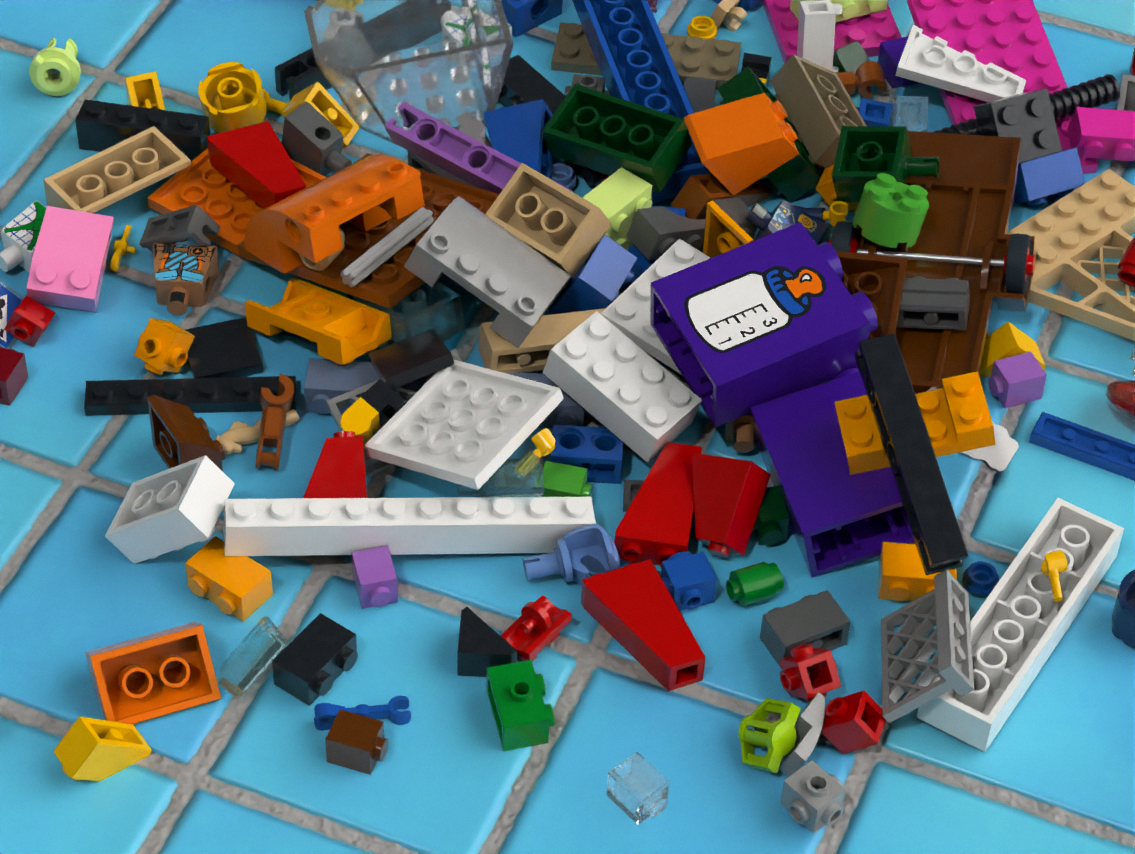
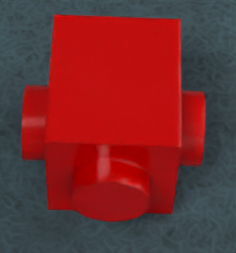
M863 690L829 701L825 708L821 733L842 754L878 744L886 719L883 717L882 708Z

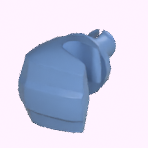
M599 524L586 525L564 534L563 539L556 540L554 552L522 558L527 581L559 574L560 577L563 576L565 583L574 581L582 585V579L590 577L589 571L596 574L619 569L620 558L615 543L604 527Z

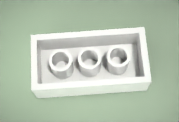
M597 311L550 350L543 370V374L647 463L663 449L666 442H672L692 424L702 402V399Z

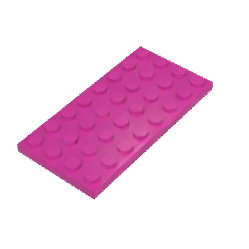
M1033 0L907 1L915 26L923 29L922 34L932 39L938 36L948 41V47L960 53L966 50L974 54L977 61L985 65L993 63L1025 79L1026 84L1023 93L1047 88L1048 93L1052 94L1055 91L1068 88ZM938 88L952 125H958L963 121L967 122L969 119H976L973 106L988 103ZM1069 115L1064 119L1060 118L1055 121L1062 149L1071 148L1067 128L1072 116ZM1079 157L1083 174L1096 173L1099 165L1096 158Z

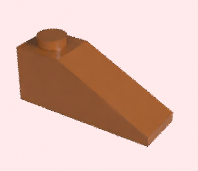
M713 174L692 175L671 205L674 208L686 209V218L706 219L707 203L712 200L739 197L749 207L768 198L771 192L758 180L733 196Z

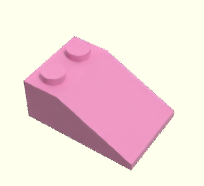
M47 206L32 257L26 288L28 297L40 304L96 313L114 217Z

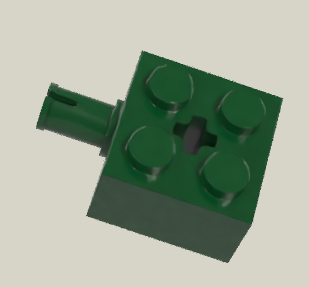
M842 126L832 173L837 201L859 202L865 184L870 180L876 179L880 173L889 174L897 182L904 184L907 183L910 177L938 178L940 159L938 156L911 157L912 150L907 126Z

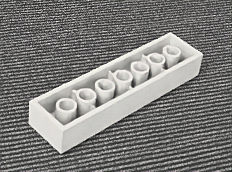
M1057 498L970 621L974 690L961 697L954 689H951L920 706L917 718L985 752L1117 557L1124 528L1063 499ZM1061 550L1067 559V570L1058 573L1063 600L1061 602H1054L1049 578L1042 573L1041 564L1045 560L1044 558L1047 553ZM936 674L929 685L940 680V675Z

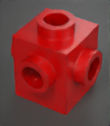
M804 644L792 648L790 656L779 659L782 669L780 671V681L790 696L804 698L806 702H810L818 693L825 697L827 696L826 692L841 687L837 665L831 650L814 648L812 644Z

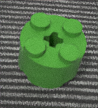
M880 173L876 179L870 180L865 184L853 218V226L856 228L859 225L862 228L861 235L876 244L897 248L898 243H907L906 248L912 247L917 242L929 208V202L926 198L928 192L921 186H909L897 182L889 174Z

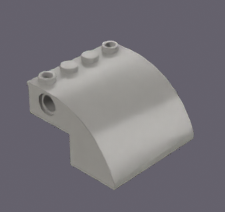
M460 196L456 197L416 244L404 265L406 269L431 287L434 286L442 273H444L499 312L490 328L517 348L520 347L541 316L546 313L571 277L566 271Z

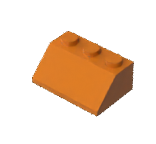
M196 621L85 652L94 689L106 721L135 724L222 699L203 625Z

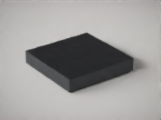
M246 317L185 329L195 336L187 358L193 378L242 377L263 372V364L251 329L247 327Z
M433 329L368 354L376 372L383 382L392 389L454 364L451 352Z

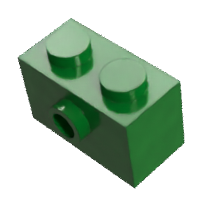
M532 660L488 667L486 671V692L503 751L548 743L549 727H554L555 725L554 714L551 704H544L543 697L546 695L542 674H535Z

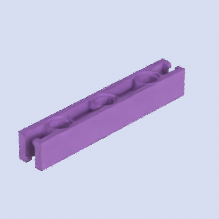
M405 102L400 104L398 110L404 120L403 125L410 128L413 124L412 129L408 131L396 126L397 121L393 118H390L384 126L393 143L476 187L498 194L501 193L521 165L520 162Z

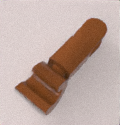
M868 61L861 64L857 68L855 76L853 71L836 72L848 94H855V89L858 88V92L863 98L872 100L870 85H876L880 89H887L883 68L876 61Z
M283 374L279 376L277 390L279 396L273 395L269 388L261 387L260 404L263 411L255 468H260V465L274 467V471H278L286 413L292 406L294 395L292 380ZM262 447L277 448L276 453L262 451Z

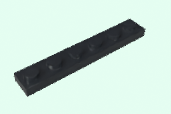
M279 376L86 381L85 416L149 414L147 397L152 395L189 406L193 413L263 411L260 404L261 387L269 388L273 395L279 396L277 394ZM287 376L294 384L293 402L290 410L294 409L296 411V376Z

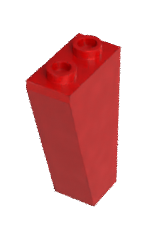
M269 121L206 136L211 166L263 209L307 188Z
M666 442L616 529L614 543L621 560L642 562L651 559L654 565L661 566L662 562L667 561L672 555L679 552H687L694 507L692 458L694 453L701 454L702 447Z
M651 559L639 563H630L622 568L605 573H597L589 578L582 579L581 604L583 608L663 687L671 691L703 681L705 655Z

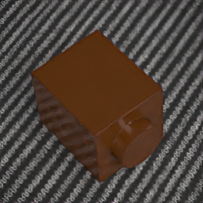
M340 709L325 739L327 762L371 775L376 762L383 761L388 749L389 741L384 738V722Z

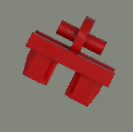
M542 595L535 602L527 603L521 610L522 615L500 636L517 651V660L519 662L532 660L533 662L537 658V654L549 642L552 643L560 635V631L572 620V613L557 608L547 597Z

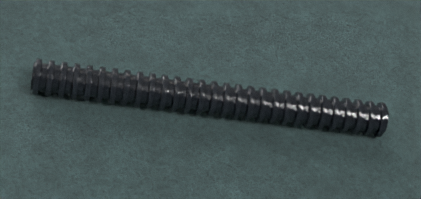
M1106 74L1103 77H1097L1095 80L1091 79L1087 82L1073 85L1070 88H1064L1052 94L1049 93L1055 121L1060 118L1064 119L1068 115L1073 116L1076 107L1094 108L1117 101L1120 97V86L1116 78L1112 74ZM969 119L967 122L963 121L958 125L954 124L950 128L945 127L941 131H934V133L980 135L976 119Z

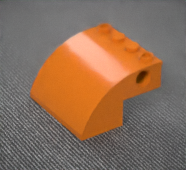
M382 154L370 155L254 214L248 222L245 232V250L283 274L304 264L299 254L317 263L343 249L339 229L340 224L348 221L366 232L392 217L399 220L424 207L420 179L421 173L394 157Z

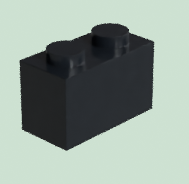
M320 613L272 660L274 685L310 706L319 696H324L328 693L333 682L344 671L347 672L354 666L358 657L356 634Z

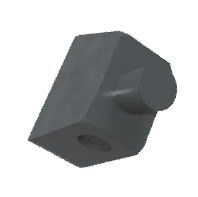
M304 102L284 117L282 145L290 159L323 176H326L331 171L336 173L352 165V161L341 154L344 138L342 133L310 103Z

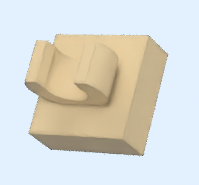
M722 0L717 5L710 17L714 20L717 30L723 24L733 32L741 26V21L747 16V12L743 8L737 7L740 0Z

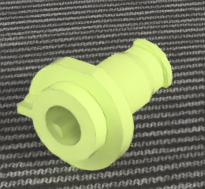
M52 38L47 48L39 51L33 57L29 74L32 83L41 92L51 96H63L72 92L80 80L81 68L76 60L78 49L75 42L70 38L67 40L64 49L55 47L56 39ZM54 69L59 70L60 73H54Z

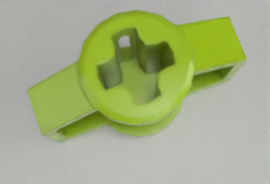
M766 698L752 714L747 715L740 723L738 730L742 763L754 769L777 774L783 756L788 754L795 745L796 730L794 726L801 708L790 702ZM771 713L781 715L780 719L775 722L765 720ZM747 727H754L756 731L749 730ZM758 746L768 748V751L764 757L754 755L753 748Z

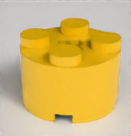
M226 62L212 67L203 82L201 79L198 86V94L204 116H209V125L215 134L264 122L267 105L261 78L254 69L251 71L243 67L242 63Z

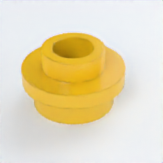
M696 16L687 26L688 37L696 36L699 38L715 39L717 27L712 18Z

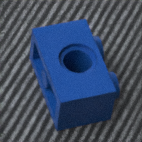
M497 0V18L511 25L512 35L518 37L561 15L563 0Z

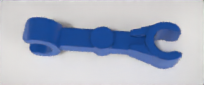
M400 695L393 697L387 705L368 706L360 704L351 708L331 703H319L314 707L315 728L322 731L329 730L340 709L373 719L389 718L394 724L404 725L410 722L411 711L400 712L397 709H407L409 707V699L406 696Z

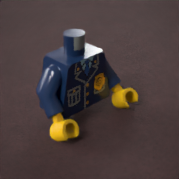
M781 201L772 212H769L759 203H756L745 219L760 229L754 241L801 222L813 241L818 245L828 227L826 221H829L834 227L838 221H846L848 204L843 201H836L830 205V211H826L824 207L805 208L795 206L787 201Z

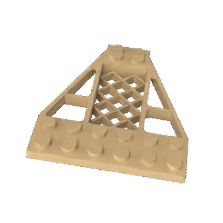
M1107 169L1008 231L1007 234L1019 233L1035 236V270L1028 298L1029 303L1135 341V296H1130V292H1135V287L1125 284L1120 279L1105 278V274L1117 275L1119 263L1104 262V258L1120 259L1121 261L1133 239L1131 235L1135 233V186L1112 170ZM1090 273H1098L1099 277H1094ZM1062 281L1083 296L1084 299L1075 302L1046 290ZM1115 291H1123V295H1119ZM1096 306V307H1098L1099 309H1101L1102 311H1099V310H1097V309H1094L1093 307Z

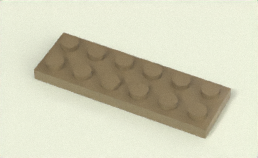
M560 22L551 70L602 76L582 25ZM661 33L682 85H684L685 77H703L716 79L715 89H718L737 75L741 42Z

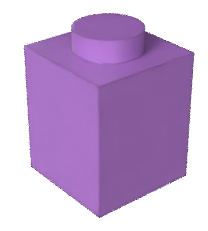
M1032 352L994 361L988 384L992 395L997 396L1004 408L1042 399L1047 375Z
M388 545L351 552L352 574L361 608L381 607L398 602L397 575Z

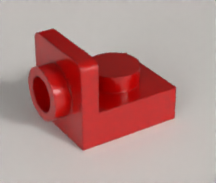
M26 295L18 308H15L4 330L11 333L18 340L34 347L56 312Z

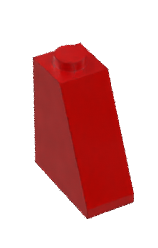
M353 431L336 432L333 434L334 438H326L303 498H367L363 436H355Z
M694 453L692 470L696 539L708 546L707 551L716 556L728 558L729 553L744 556L771 474L752 461Z

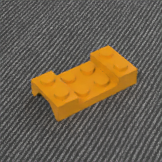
M295 277L288 281L281 302L271 307L252 300L244 302L247 327L269 336L277 335L284 329L288 333L306 338L310 342L317 343L319 356L339 365L349 364L355 358L368 351L377 349L379 345L392 339L390 314Z
M978 371L942 379L943 388L915 394L936 457L995 445L994 427ZM863 395L835 401L837 421L841 430L850 475L890 467L868 396Z

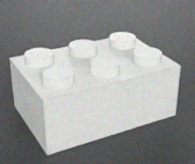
M206 455L133 482L105 537L134 564L148 559H155L173 550L179 551L185 546L196 542H204L215 532V524L220 513L224 510L225 499H228L235 483Z

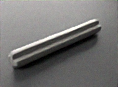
M424 207L414 212L344 268L340 273L343 278L341 280L342 283L350 287L358 285L434 222L433 212L430 209L426 210Z

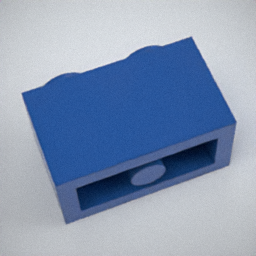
M1077 147L1062 149L1060 152L1018 163L1014 202L1027 201L1028 206L1047 202L1046 196L1055 194L1056 198H1062L1074 191V188L1085 184Z

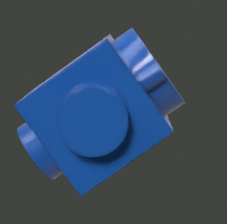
M686 551L679 552L669 557L667 561L662 562L661 579L679 611L691 610L702 605L714 603L717 578L704 552L696 554Z

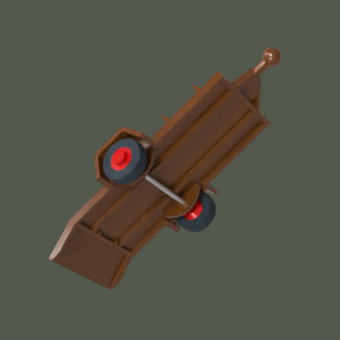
M908 131L912 150L911 157L938 156L940 159L938 178L910 177L906 183L909 186H921L928 192L926 198L929 202V208L916 244L906 248L907 243H898L897 248L885 247L861 235L862 228L859 225L855 228L853 222L838 221L835 225L832 240L829 241L835 251L907 258L905 278L920 276L925 279L957 278L959 280H969L970 305L966 331L896 328L895 336L915 394L943 388L942 379L977 371L980 377V365L985 340L988 339V325L993 302H997L998 310L1026 312L1035 270V236L1019 233L1007 234L1015 195L1021 138Z

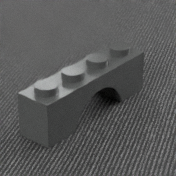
M739 197L713 200L754 239L757 227L745 219L750 209ZM664 206L637 209L626 236L647 260L658 259L679 238L703 253L706 219L686 218L673 213Z

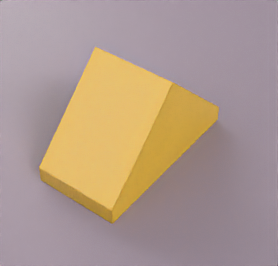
M156 71L125 77L128 105L165 110Z
M1010 322L1005 323L985 340L980 365V378L991 376L994 361L1032 352L1045 371V363L1036 341Z

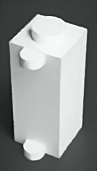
M831 0L800 1L797 56L834 73L839 70L838 67L833 66L836 15L842 13V5L832 4Z

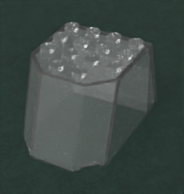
M319 0L313 7L309 5L304 11L315 62L360 129L393 143L384 127L390 118L397 121L396 126L409 131L413 127V124L410 128L403 125L404 120L398 110L402 102L423 111L457 130L461 126L456 117L466 111L472 120H480L486 127L484 112L495 110L513 49V40L501 0Z

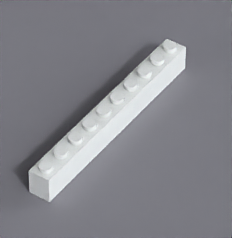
M591 497L225 499L223 520L224 556L352 555L351 552L387 545L390 555L551 553L556 548V540L563 539L564 534L586 525L596 524Z

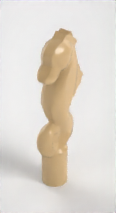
M294 409L286 413L285 428L299 422L298 414ZM261 419L254 426L234 421L230 430L221 436L217 435L216 440L222 445L224 453L226 455L231 453L240 454L243 451L242 445L257 442Z

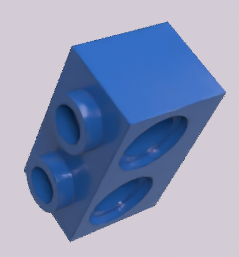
M553 425L552 435L555 438V448L551 453V462L587 468V482L621 484L622 440L606 427Z

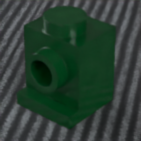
M778 486L766 488L752 532H755L758 545H773L787 542L790 517Z

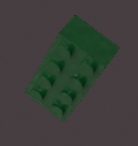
M749 66L718 88L723 98L720 105L765 93L773 103L777 101L775 95ZM785 118V119H784L785 123H789L790 126H791V127L793 128V130L795 131V129H794V127L792 126L791 122H790L787 118ZM799 139L794 141L799 155L761 178L764 180L768 177L769 180L767 181L777 196L783 194L791 203L817 186L821 178L815 165L809 160L808 153Z
M574 84L542 130L551 156L610 176L622 167L650 183L652 190L659 193L692 145L685 119L578 84Z

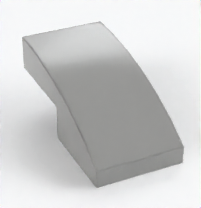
M820 693L802 710L795 723L796 745L779 766V770L788 777L807 761L819 739L825 714V697Z

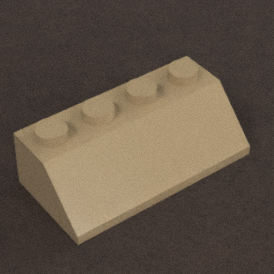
M153 126L43 179L47 206L95 213L190 166L191 160Z

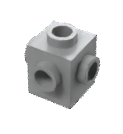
M811 760L784 780L781 804L789 811V814L797 823L804 824L811 832L815 833L824 825H833L841 817L844 811L843 802L846 789L837 777L828 774Z

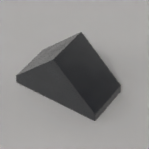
M465 607L461 610L457 651L458 676L486 677L488 667L517 662V651L471 609Z

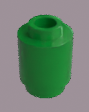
M766 562L731 571L729 580L726 581V590L732 602L736 601L741 607L775 597L777 592L782 591L784 587L779 567L775 563L767 564Z

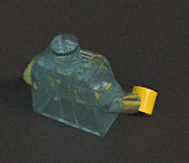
M548 428L541 430L531 439L537 449L534 451L527 450L520 459H507L479 490L457 484L458 495H476V497H542L544 494L543 458L541 457L554 451V436Z

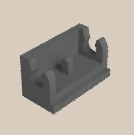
M193 205L149 218L139 245L142 248L149 249L152 253L154 243L176 244V242H184L190 238H193L202 246L211 245V241L204 235L208 233L212 235L218 234L220 226L198 205Z

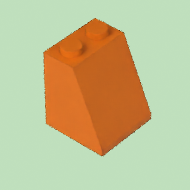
M765 93L692 113L684 117L702 164L733 196L799 155L794 143L798 139L790 124L784 121L788 117L784 107L778 100L773 103Z

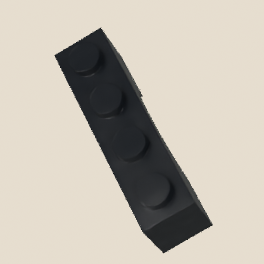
M84 100L75 119L79 149L101 152L117 142L130 138L153 126L191 161L208 148L206 136H210L209 116Z

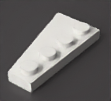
M913 25L895 76L986 102L1023 93L1026 84L1025 79L993 63L985 65L977 61L975 55L966 50L960 53L948 47V41L938 36L932 39L922 34L923 29Z

